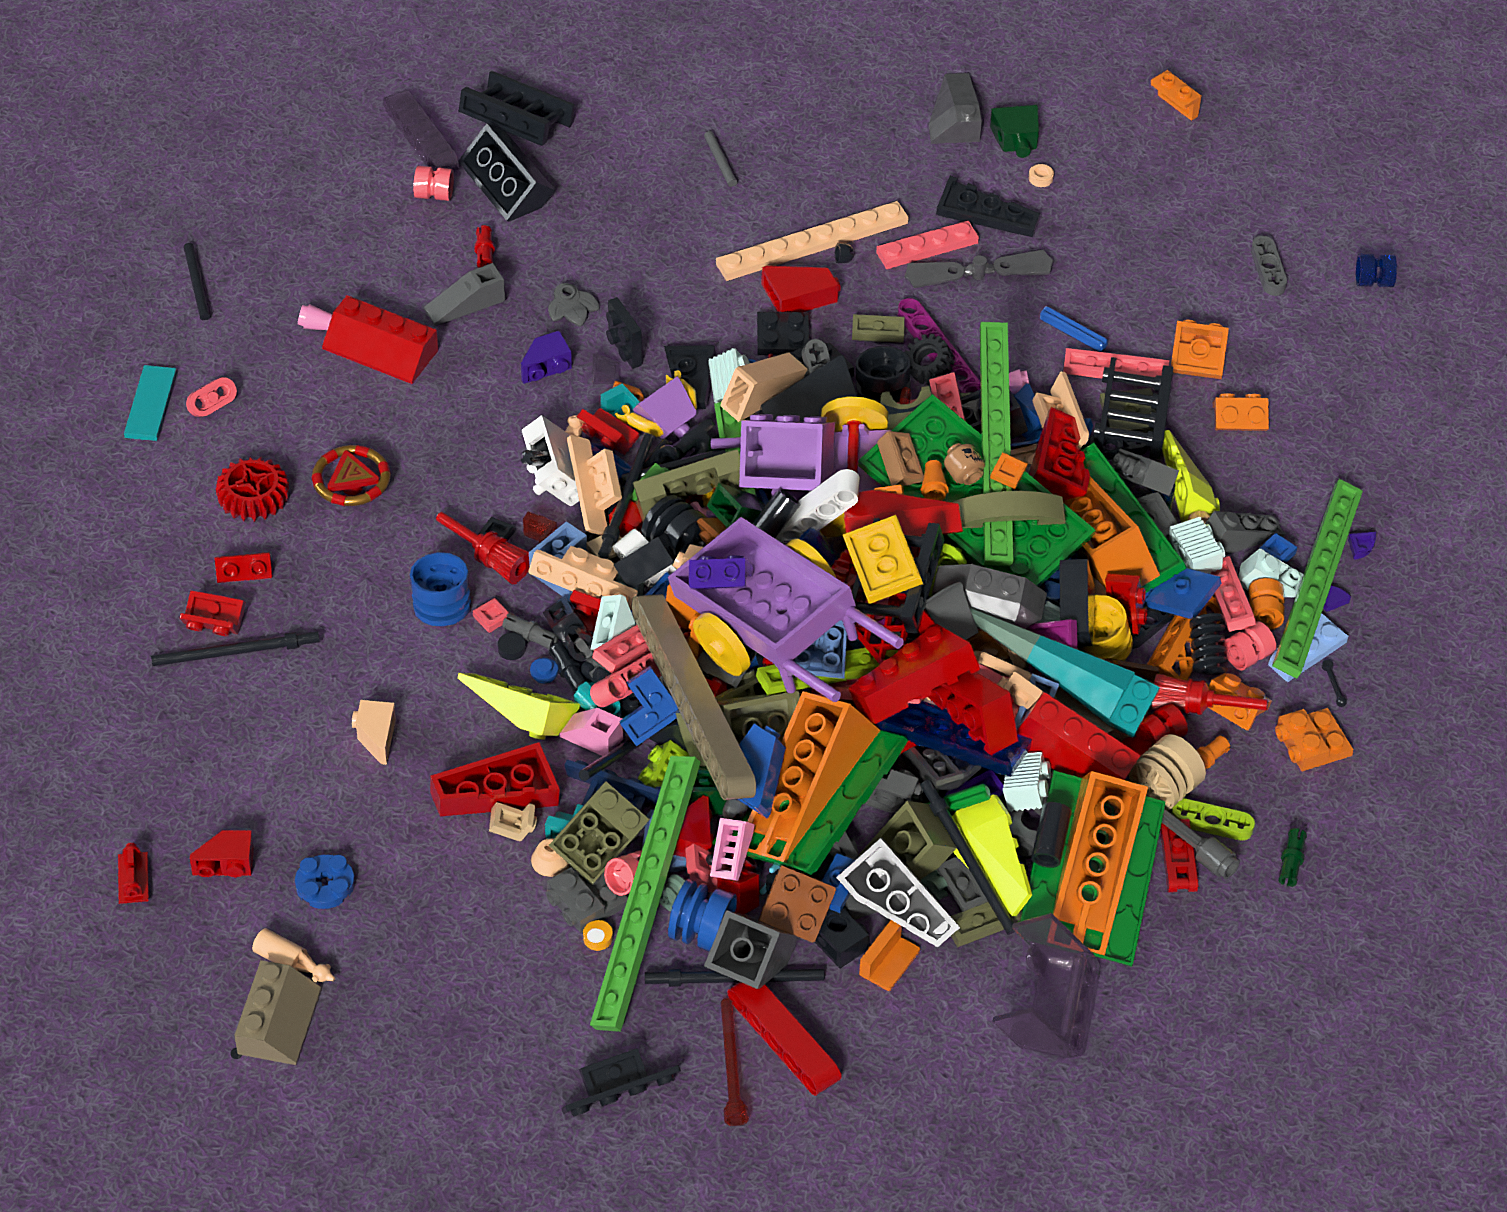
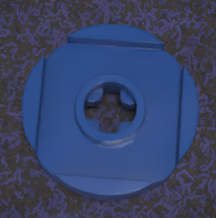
M318 855L312 858H305L300 862V868L295 875V886L298 896L301 900L303 898L306 902H309V905L314 908L328 909L336 907L343 903V899L348 894L350 896L354 890L353 870L342 855ZM325 877L332 879L328 881L326 886H322V883L318 881Z

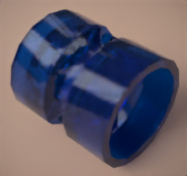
M1358 254L1355 272L1356 285L1372 287L1374 283H1377L1378 287H1394L1397 275L1396 256L1380 254L1378 258H1375L1374 254Z

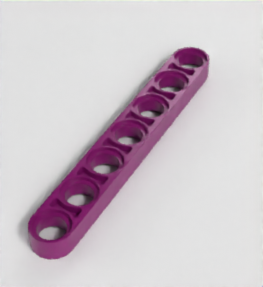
M913 298L901 300L898 305V317H904V326L914 339L922 340L921 335L926 334L929 338L930 334H934L936 338L940 336L952 351L954 365H951L953 369L951 372L946 371L945 373L955 372V375H963L967 378L962 381L957 380L960 393L980 390L981 382L920 302ZM906 308H912L916 312L909 314L905 313L903 310ZM926 325L928 329L919 330L916 326ZM931 353L927 356L932 362H934V360L937 357V353Z

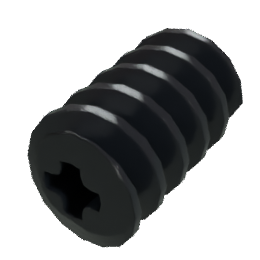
M1209 613L1193 618L1189 623L1192 629L1190 638L1193 640L1191 642V649L1193 650L1192 659L1195 661L1192 664V669L1199 674L1220 675L1228 671V668L1220 666V664L1227 662V657L1219 656V653L1226 651L1225 646L1218 645V643L1226 640V636L1217 634V632L1225 630L1224 625L1217 624L1218 621L1224 620V615Z

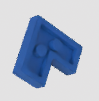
M651 666L627 681V685L642 706L619 721L636 746L677 719L675 711L678 710V707Z

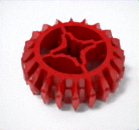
M251 456L246 461L239 458L237 464L230 462L229 469H222L216 484V495L220 507H223L225 513H231L233 518L241 515L243 521L251 517L255 522L258 516L266 520L267 513L275 515L277 509H283L284 502H287L289 493V482L287 481L285 471H282L279 464L274 465L272 459L264 462L262 456L258 460H253Z

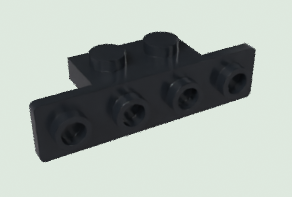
M638 1048L579 1069L588 1098L568 1104L561 1108L563 1114L571 1112L572 1116L575 1117L590 1111L588 1105L599 1101L601 1107L619 1101L617 1095L627 1091L630 1096L647 1091L646 1085L657 1081L658 1086L670 1083L675 1080L674 1075L681 1071L680 1066L677 1065L648 1076Z

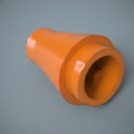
M930 460L925 464V473L921 486V493L924 498L942 501L948 493L942 464L937 460Z

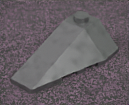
M969 73L945 74L928 126L931 144L980 142L982 120L979 103Z
M880 838L836 877L857 901L936 947H939L960 928L883 838Z

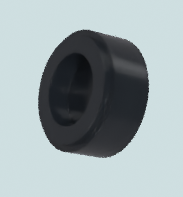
M506 633L499 638L498 653L502 658L517 660L525 654V639L520 634Z

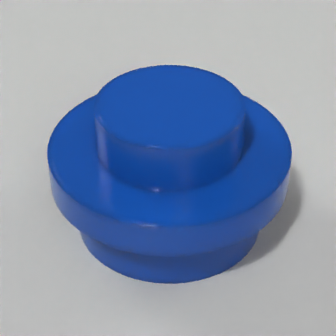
M539 658L531 664L530 674L538 683L547 684L556 678L558 665L552 659Z

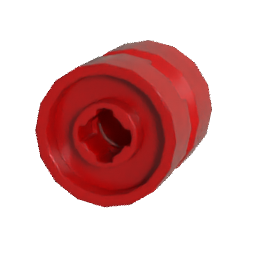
M1166 704L1154 711L1153 714L1145 716L1135 735L1147 744L1149 751L1165 735L1173 734L1181 738L1188 733V726L1181 711L1173 704Z

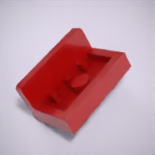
M599 408L594 415L582 409L576 416L582 425L580 429L591 438L597 437L605 447L612 451L615 449L623 455L629 451L640 436L636 430L602 408Z
M1107 573L1105 579L1106 595L1118 600L1125 608L1128 623L1132 624L1133 634L1139 635L1141 625H1145L1147 621V608H1143L1146 590L1141 588L1140 576Z
M190 591L185 614L181 613L179 619L186 625L187 629L202 632L203 628L212 629V633L228 637L229 633H239L246 602L240 599Z

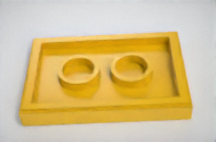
M896 515L843 534L869 604L923 584Z

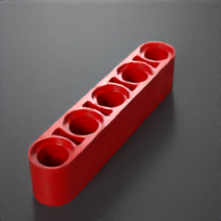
M739 982L728 989L727 993L732 1005L812 1095L817 1096L841 1080V1073L836 1063L766 985L756 989Z

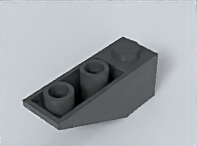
M493 263L469 271L428 303L424 310L433 324L437 326L504 302V279Z
M1121 448L1114 456L1111 464L1119 477L1166 495H1170L1179 470Z
M1214 511L1205 523L1210 525L1215 541L1217 543L1221 542L1225 554H1231L1265 543L1275 533L1281 537L1285 536L1278 520L1272 515Z

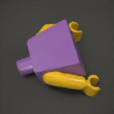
M676 370L674 371V379L666 375V385L640 402L633 409V413L630 412V408L627 405H623L621 408L625 415L615 413V416L626 425L649 433L654 437L665 439L674 432L680 440L691 429L687 422L697 415L696 391L684 379H681V372Z

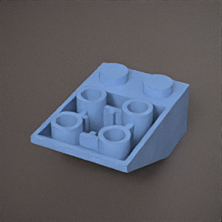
M841 620L838 621L793 661L815 676L844 679L847 633Z

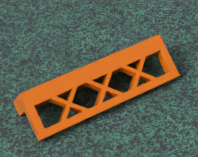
M1213 596L1198 616L1207 614V605L1214 613L1222 614ZM1174 615L1147 663L1150 666L1159 667V674L1188 680L1193 671L1192 664L1195 661L1192 659V649L1191 656L1186 657L1184 645L1186 642H1190L1191 648L1193 640L1190 638L1192 629L1189 623L1192 619ZM1175 662H1179L1180 675L1172 669Z

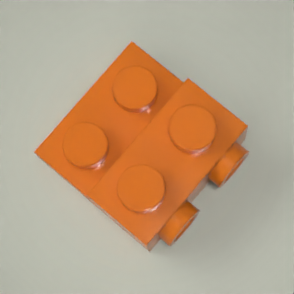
M1193 320L1177 321L1171 361L1173 373L1222 379L1229 328L1217 323L1204 325L1198 324Z
M1328 708L1307 714L1305 709L1279 716L1277 726L1275 727L1276 736L1280 742L1285 743L1291 761L1297 763L1302 772L1353 755L1354 749Z

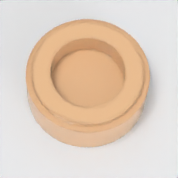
M1038 164L1030 168L1029 181L1033 185L1046 187L1053 182L1054 171L1051 167Z

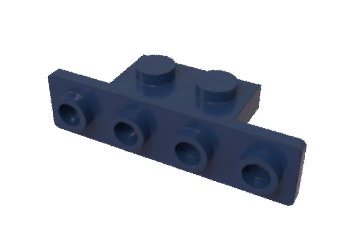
M566 760L564 766L568 777L583 781L579 777V772L589 764L581 760H576L575 762ZM604 769L590 779L583 781L589 783L590 787L582 805H585L606 781L641 812H643L646 803L656 806L661 787L653 788L646 786L635 778L625 779L619 777L615 772Z

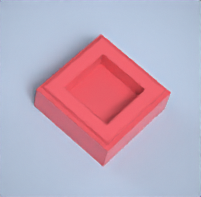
M496 598L473 610V617L489 633L502 626L505 618L510 620L506 616L509 612Z

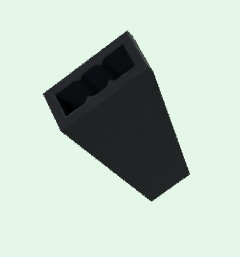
M844 355L836 357L762 404L759 414L773 415V420L777 416L796 415L800 416V421H804V417H821L822 408L830 401L837 398L857 397Z

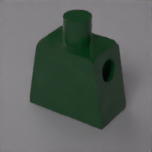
M1037 105L991 109L990 128L1003 152L1016 151L1018 157L1025 158L1030 155L1031 150L1037 148L1039 132Z
M718 483L707 504V507L727 528L740 517L752 524L766 506L757 496L723 483Z

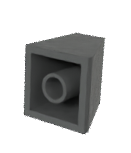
M726 910L704 966L756 989H760L788 964L798 937L763 923L759 919L747 914Z

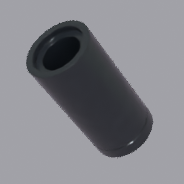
M778 488L752 524L776 539L801 504L788 492Z
M1048 802L1042 807L1031 856L1032 861L1039 866L1054 868L1060 865L1071 816V810L1066 805Z

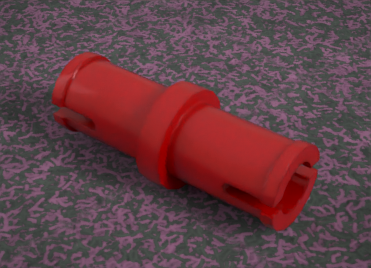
M482 225L481 229L479 227L476 229L477 242L475 243L474 250L477 254L478 268L493 263L492 254L494 253L495 245L492 242V229L487 225Z

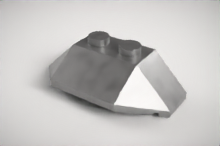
M973 564L937 567L932 591L933 595L952 584L962 582L969 608L1023 629L1041 621L1047 593L1027 578Z
M941 731L939 735H934L902 753L908 772L914 774L919 779L920 784L930 779L939 796L943 797L945 793L959 788L981 769V763L964 743L954 741V736Z

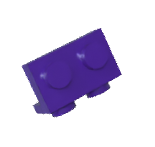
M740 555L727 556V559L703 556L699 557V560H689V587L691 589L743 588L746 586V576L753 575V565L744 556Z

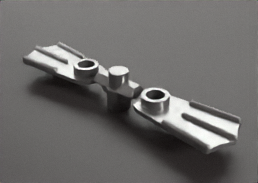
M1044 250L1000 257L994 261V265L987 263V259L980 255L975 256L973 263L967 267H963L956 262L908 263L904 277L912 284L913 288L956 281L962 278L964 273L965 276L973 275V278L976 280H981L984 278V274H992L995 271L1003 276L1049 275L1053 259Z

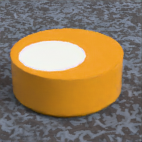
M594 920L584 927L583 941L588 948L600 951L611 945L613 931L607 922Z

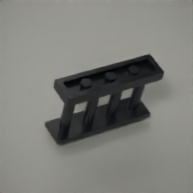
M490 71L488 86L484 91L478 92L469 87L461 90L458 112L543 146L547 143L549 126L557 122L571 127L575 104L495 71Z
M1111 357L1110 367H1104L1102 382L1107 383L1101 423H1095L1093 438L1098 439L1097 447L1099 450H1102L1104 437L1145 443L1147 447H1151L1149 458L1160 459L1173 367L1163 365L1161 376L1156 375V377L1114 371L1116 358ZM1120 382L1152 387L1154 391L1159 392L1158 394L1153 393V396L1112 390V383ZM1114 400L1151 406V409H1155L1156 413L1145 414L1109 408V402ZM1108 418L1149 425L1148 428H1153V431L1143 433L1106 427V422Z
M874 518L873 523L880 521V518ZM928 523L926 533H923L921 536L904 535L908 546L920 547L921 549L919 556L915 557L914 562L923 582L919 586L900 592L907 596L905 604L902 603L900 606L865 603L866 595L857 574L852 590L856 609L869 615L898 617L903 622L906 633H918L945 541L940 524Z

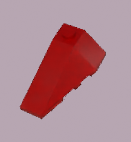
M1050 407L1028 474L1052 494L1061 496L1063 500L1085 496L1090 473L1089 469L1084 467L1085 454L1083 451H1080L1079 441L1081 438L1076 419L1069 414Z
M869 490L859 492L857 503L844 512L846 533L872 524L874 518L883 520L894 515L897 516L904 535L921 536L923 533H926L928 523L940 524L943 535L963 532L960 505L958 503Z

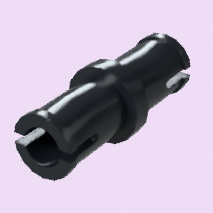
M555 643L548 652L559 667L558 673L567 680L575 694L578 686L587 681L580 671V664L571 657L563 643Z

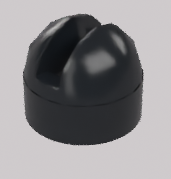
M836 244L834 251L836 263H849L852 261L854 254L850 252L854 251L850 244Z

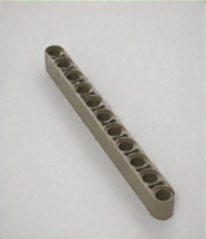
M663 594L634 596L632 599L634 620L722 799L753 798L756 794L755 776Z

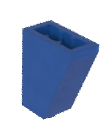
M753 724L739 746L755 776L756 794L753 798L737 800L765 818H768L771 814L786 748L778 740L780 735L772 728L766 726L762 729Z

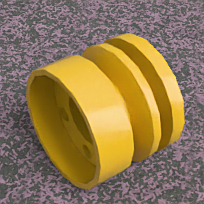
M1095 595L1093 646H1084L1077 649L1102 660L1109 658L1125 661L1131 653L1133 646L1125 608L1118 600L1110 596Z

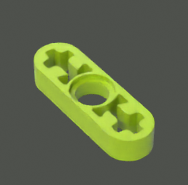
M1182 799L1171 811V814L1177 819H1189L1192 830L1239 841L1249 839L1253 834L1255 826L1253 817L1246 812L1190 799ZM1182 810L1188 811L1187 816L1181 815ZM1197 813H1201L1199 820L1196 819ZM1210 815L1216 816L1220 819V823L1210 824L1205 820V817ZM1226 819L1229 820L1228 826H1225ZM1239 823L1244 824L1243 829L1238 828Z

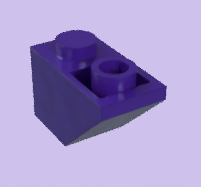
M559 331L534 339L521 362L523 384L538 381L544 377L572 369L571 350Z

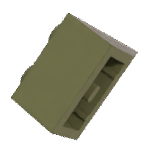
M605 781L549 844V847L591 884H594L605 872L607 863L611 859L617 858L627 848L650 819Z

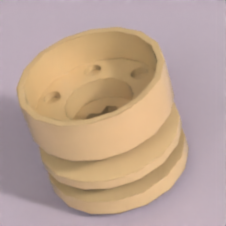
M1169 734L1163 736L1149 751L1141 755L1128 775L1130 782L1148 787L1147 795L1149 797L1165 801V809L1169 811L1186 794L1190 793L1205 780L1206 770L1199 753L1191 744L1181 737Z

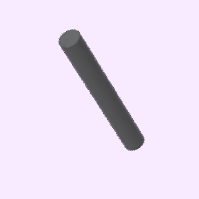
M706 132L704 138L728 186H736L737 180L713 132Z

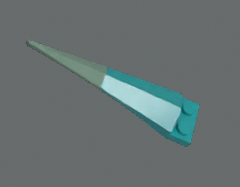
M970 608L977 627L1020 656L1050 680L1058 683L1063 690L1107 725L1132 738L1135 736L1160 687L1135 675V672Z

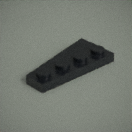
M949 176L937 206L936 215L964 222L969 221L972 224L1024 236H1034L1040 213L1012 201L1005 203L999 199L998 195L993 193L989 195L977 191V186L970 183L963 185L957 182L958 178Z

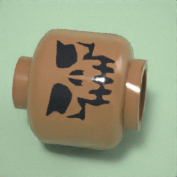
M957 443L948 449L944 466L956 483L971 485L983 476L985 462L972 444Z

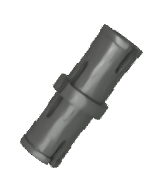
M511 612L506 615L510 620L505 618L503 621V629L520 634L528 643L533 641L550 650L552 643H558L559 637L555 633L540 627L536 621L531 620L529 622Z

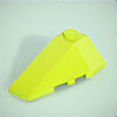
M1165 430L1162 451L1166 466L1179 470L1172 490L1181 523L1188 521V517L1197 511H1205L1209 516L1214 511H1220L1219 499L1214 498L1212 487L1170 430Z
M475 673L458 674L460 681L518 728L530 731L529 736L536 739L545 740L546 736H558L571 717L580 708L579 703L552 694L532 693L533 689L509 685L507 688V682Z
M993 794L987 801L957 810L952 818L1004 907L1012 916L1016 917L1031 898L1032 892L1024 864H1020L1016 849L1019 845L1017 838H1012L1009 827L1012 824L1011 816L998 795ZM956 848V850H955L953 853H954V854L965 864V866L967 867V865H966V863L964 862L962 856L960 855L959 851H958L957 848Z

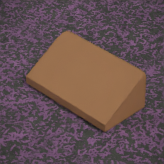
M887 431L878 440L877 445L891 486H906L923 482L924 475L910 434Z

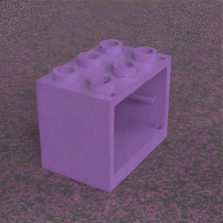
M771 414L750 415V420H742L739 487L814 490L833 476L835 422H827V417L820 416L804 417V421H800V416L796 415L777 416V420H773V415Z

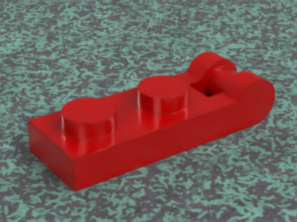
M1179 819L1191 829L1189 819ZM1161 823L1160 834L1167 892H1177V889L1197 892L1198 877L1193 847ZM1177 873H1186L1187 878H1177Z

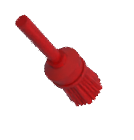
M444 512L438 513L436 521L472 544V547L475 549L474 558L476 561L483 563L487 568H493L512 585L517 584L527 575L530 568L528 551L508 543L507 539L500 537L494 531H490L485 535H478Z
M1156 674L1154 685L1160 687L1152 703V710H1157L1166 704H1173L1179 710H1185L1187 714L1197 713V715H1202L1207 707L1213 708L1214 705L1265 711L1268 708V699L1216 694L1215 690H1209L1206 680L1195 681L1194 679H1189V681L1161 674Z

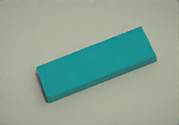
M144 365L124 431L125 438L158 440L176 378V368Z

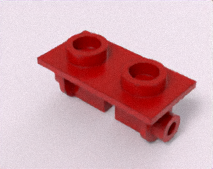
M270 552L214 557L217 583L272 578Z
M135 843L126 844L123 854H118L119 904L149 901L148 852H141Z

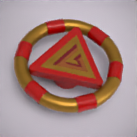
M347 445L332 449L321 456L313 468L312 482L317 493L332 504L358 506L371 502L382 495L389 484L391 472L388 462L377 451L360 445ZM353 455L373 460L378 465L380 480L373 471ZM341 457L327 485V489L324 485L322 472L328 464ZM377 484L364 494L357 496H345L333 493L335 491L342 490L345 494L356 495L363 490L364 486Z

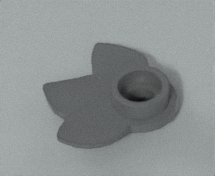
M562 283L555 288L554 299L548 307V313L552 321L555 322L565 317L578 327L583 326L587 311L595 312L599 310V304L593 295L588 292L578 291L574 285L569 283Z

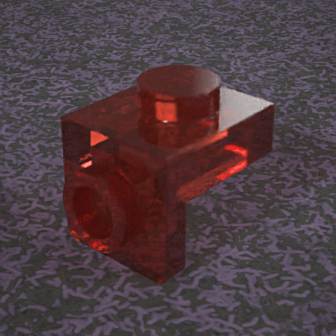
M528 511L523 518L524 536L539 541V543L557 529V522L549 520L542 515H536Z

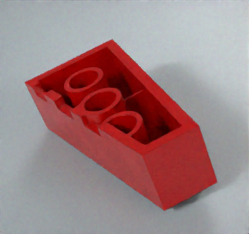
M936 624L928 628L911 643L906 644L889 659L884 660L867 675L859 678L848 689L857 710L869 721L877 724L909 707V701L925 699L933 695L932 689L945 682L950 686L959 681L957 676L968 670L973 674L981 669L971 644Z

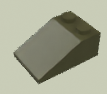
M796 690L794 693L784 692L768 696L763 694L717 702L738 744L741 743L753 724L762 729L766 726L772 728L780 735L778 740L781 742L800 696L799 690Z
M906 801L861 851L859 857L880 838H883L916 877L921 880L938 869L957 847L938 816L935 817L929 807L930 804Z

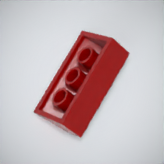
M347 295L333 312L322 349L413 384L438 352L437 330Z
M1042 692L1038 700L1027 710L1016 727L1018 742L1014 743L1027 753L1043 752L1044 760L1049 761L1051 769L1080 778L1093 771L1125 780L1140 757L1138 753L1045 692Z

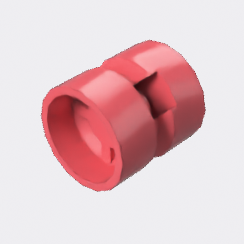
M416 167L414 176L415 198L430 199L431 196H434L436 200H451L454 185L453 169L438 168L434 171L432 167Z
M1255 622L1256 625L1246 627L1242 632L1233 634L1223 642V646L1226 647L1224 653L1228 661L1240 671L1245 670L1256 664L1258 660H1262L1276 651L1275 638L1270 629L1262 622Z
M642 850L611 859L607 863L604 872L605 881L614 894L622 896L630 893Z

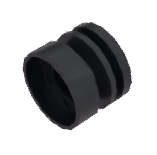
M890 346L873 347L860 353L856 359L857 397L875 400L881 404L882 392L890 391L896 403L911 400V368L908 355L902 350Z
M670 495L659 500L649 510L644 519L641 532L648 542L667 533L677 553L682 552L685 554L690 544L700 547L706 546L699 535L702 531L697 520L708 517L695 510L692 505L686 503L681 497Z

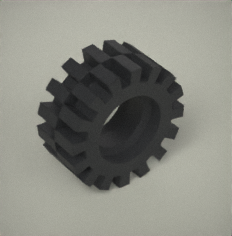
M924 334L921 335L922 340L914 339V345L909 343L907 347L910 351L905 350V353L910 358L912 377L916 381L918 380L920 384L924 385L926 382L927 385H930V379L946 375V371H952L951 365H954V359L952 358L954 355L940 336L936 338L934 334H930L928 338ZM937 353L934 362L926 366L920 365L925 356Z

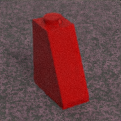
M762 267L761 285L777 312H805L838 302V292L841 290L840 282L837 277H833L829 268Z

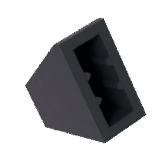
M1088 559L1060 560V621L1077 620V648L1093 646L1096 589Z

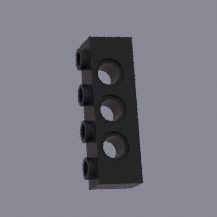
M778 869L774 873L766 875V891L768 894ZM844 906L840 913L828 909L815 943L841 969L868 950L869 934L865 926L857 923Z

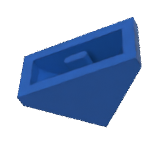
M1026 383L1014 395L1021 407L1028 432L1022 434L1025 438L1042 427L1032 401L1035 395L1030 384Z

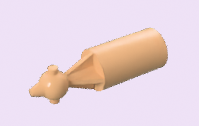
M264 928L255 938L252 947L253 952L271 962L290 965L298 972L313 973L312 980L314 982H333L335 980V977L330 972L331 966L329 964L316 965L305 948L277 933Z

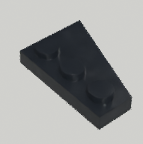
M715 345L664 346L672 378L674 379V371L679 370L681 372V379H684L696 391L697 409H706L711 384L708 361L716 356Z

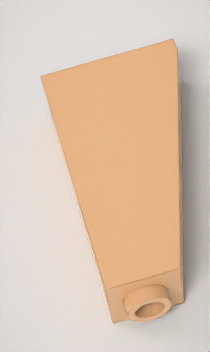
M790 353L735 368L720 406L740 422L759 411L762 404L802 380L807 372V368Z

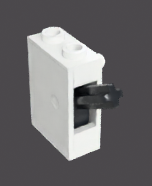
M541 415L522 429L527 450L522 452L523 458L521 462L528 464L527 470L535 474L536 485L533 486V490L537 495H541L547 490L567 505L573 506L579 502V496L567 437L570 435Z

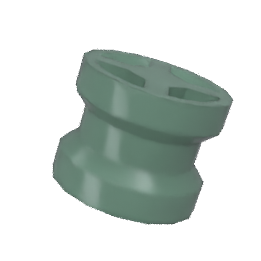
M675 874L667 879V884L664 885L659 903L669 911H671L675 898L685 880Z

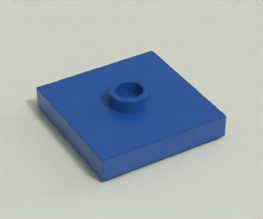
M1187 568L1155 587L1145 600L1148 608L1193 619L1198 616L1222 584L1219 576Z

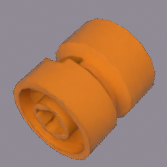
M1262 578L1253 581L1248 589V602L1254 614L1255 622L1264 623L1270 630L1280 627L1284 623L1283 584L1272 578Z

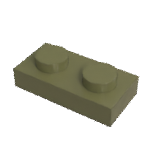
M853 314L852 340L903 343L904 317Z

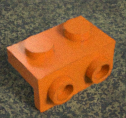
M1168 70L1151 79V85L1158 90L1159 97L1191 121L1198 117L1201 95Z
M1229 393L1220 394L1212 402V407L1215 410V430L1267 431L1269 429L1268 398H1261L1260 394H1247L1245 398H1235V394Z
M1224 673L1212 679L1208 687L1209 690H1215L1216 694L1268 699L1267 710L1272 702L1271 699L1265 696L1263 691L1245 685L1238 676L1230 673ZM1214 705L1213 708L1208 707L1245 730L1251 729L1256 716L1265 712V710Z

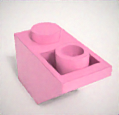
M600 708L575 713L560 732V737L604 756L617 748L623 740V727L619 722L622 718Z

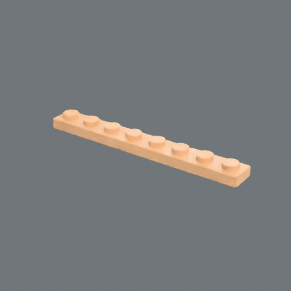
M898 201L718 257L716 258V265L726 281L760 271L764 266H776L835 247L837 243H848L908 224V215Z

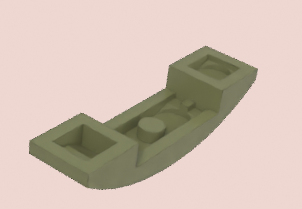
M1033 491L993 492L974 495L952 502L960 505L963 528H982L983 522L1037 520V525L1065 524L1062 497L1049 493Z

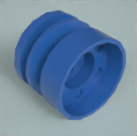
M440 552L425 555L414 563L410 571L413 609L416 617L431 626L442 627L453 625L464 619L469 613L471 606L469 575L466 563L458 556Z
M686 880L675 898L671 909L668 937L675 941L682 937L683 943L688 945L698 934V948L710 952L726 910L736 912L737 895L716 889L708 900L707 885L701 884L697 888L696 881Z

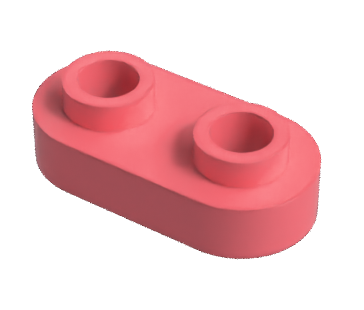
M228 378L215 379L188 396L186 401L187 409L193 416H207L234 400L237 392L236 386ZM218 387H221L224 391L222 396L217 392ZM197 399L202 402L200 409L196 406Z

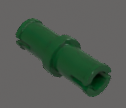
M1298 828L1289 830L1286 849L1282 851L1281 855L1283 864L1278 881L1284 885L1285 879L1288 878L1287 886L1290 887L1297 885L1299 868L1305 858L1303 848L1307 833L1301 830L1300 837H1298Z

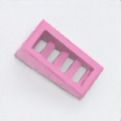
M720 818L710 873L711 877L739 880L755 824ZM733 830L738 831L737 836H732ZM730 841L736 842L735 848L728 847ZM726 852L733 853V859L725 858ZM722 865H732L731 871L722 870Z

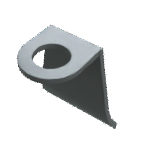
M962 582L944 588L927 600L925 610L935 624L944 627L964 640L978 633L965 597Z

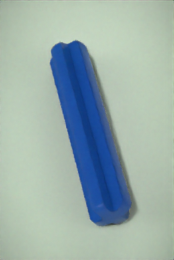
M1046 306L1041 311L1040 319L1098 352H1103L1106 349L1107 338L1049 306Z

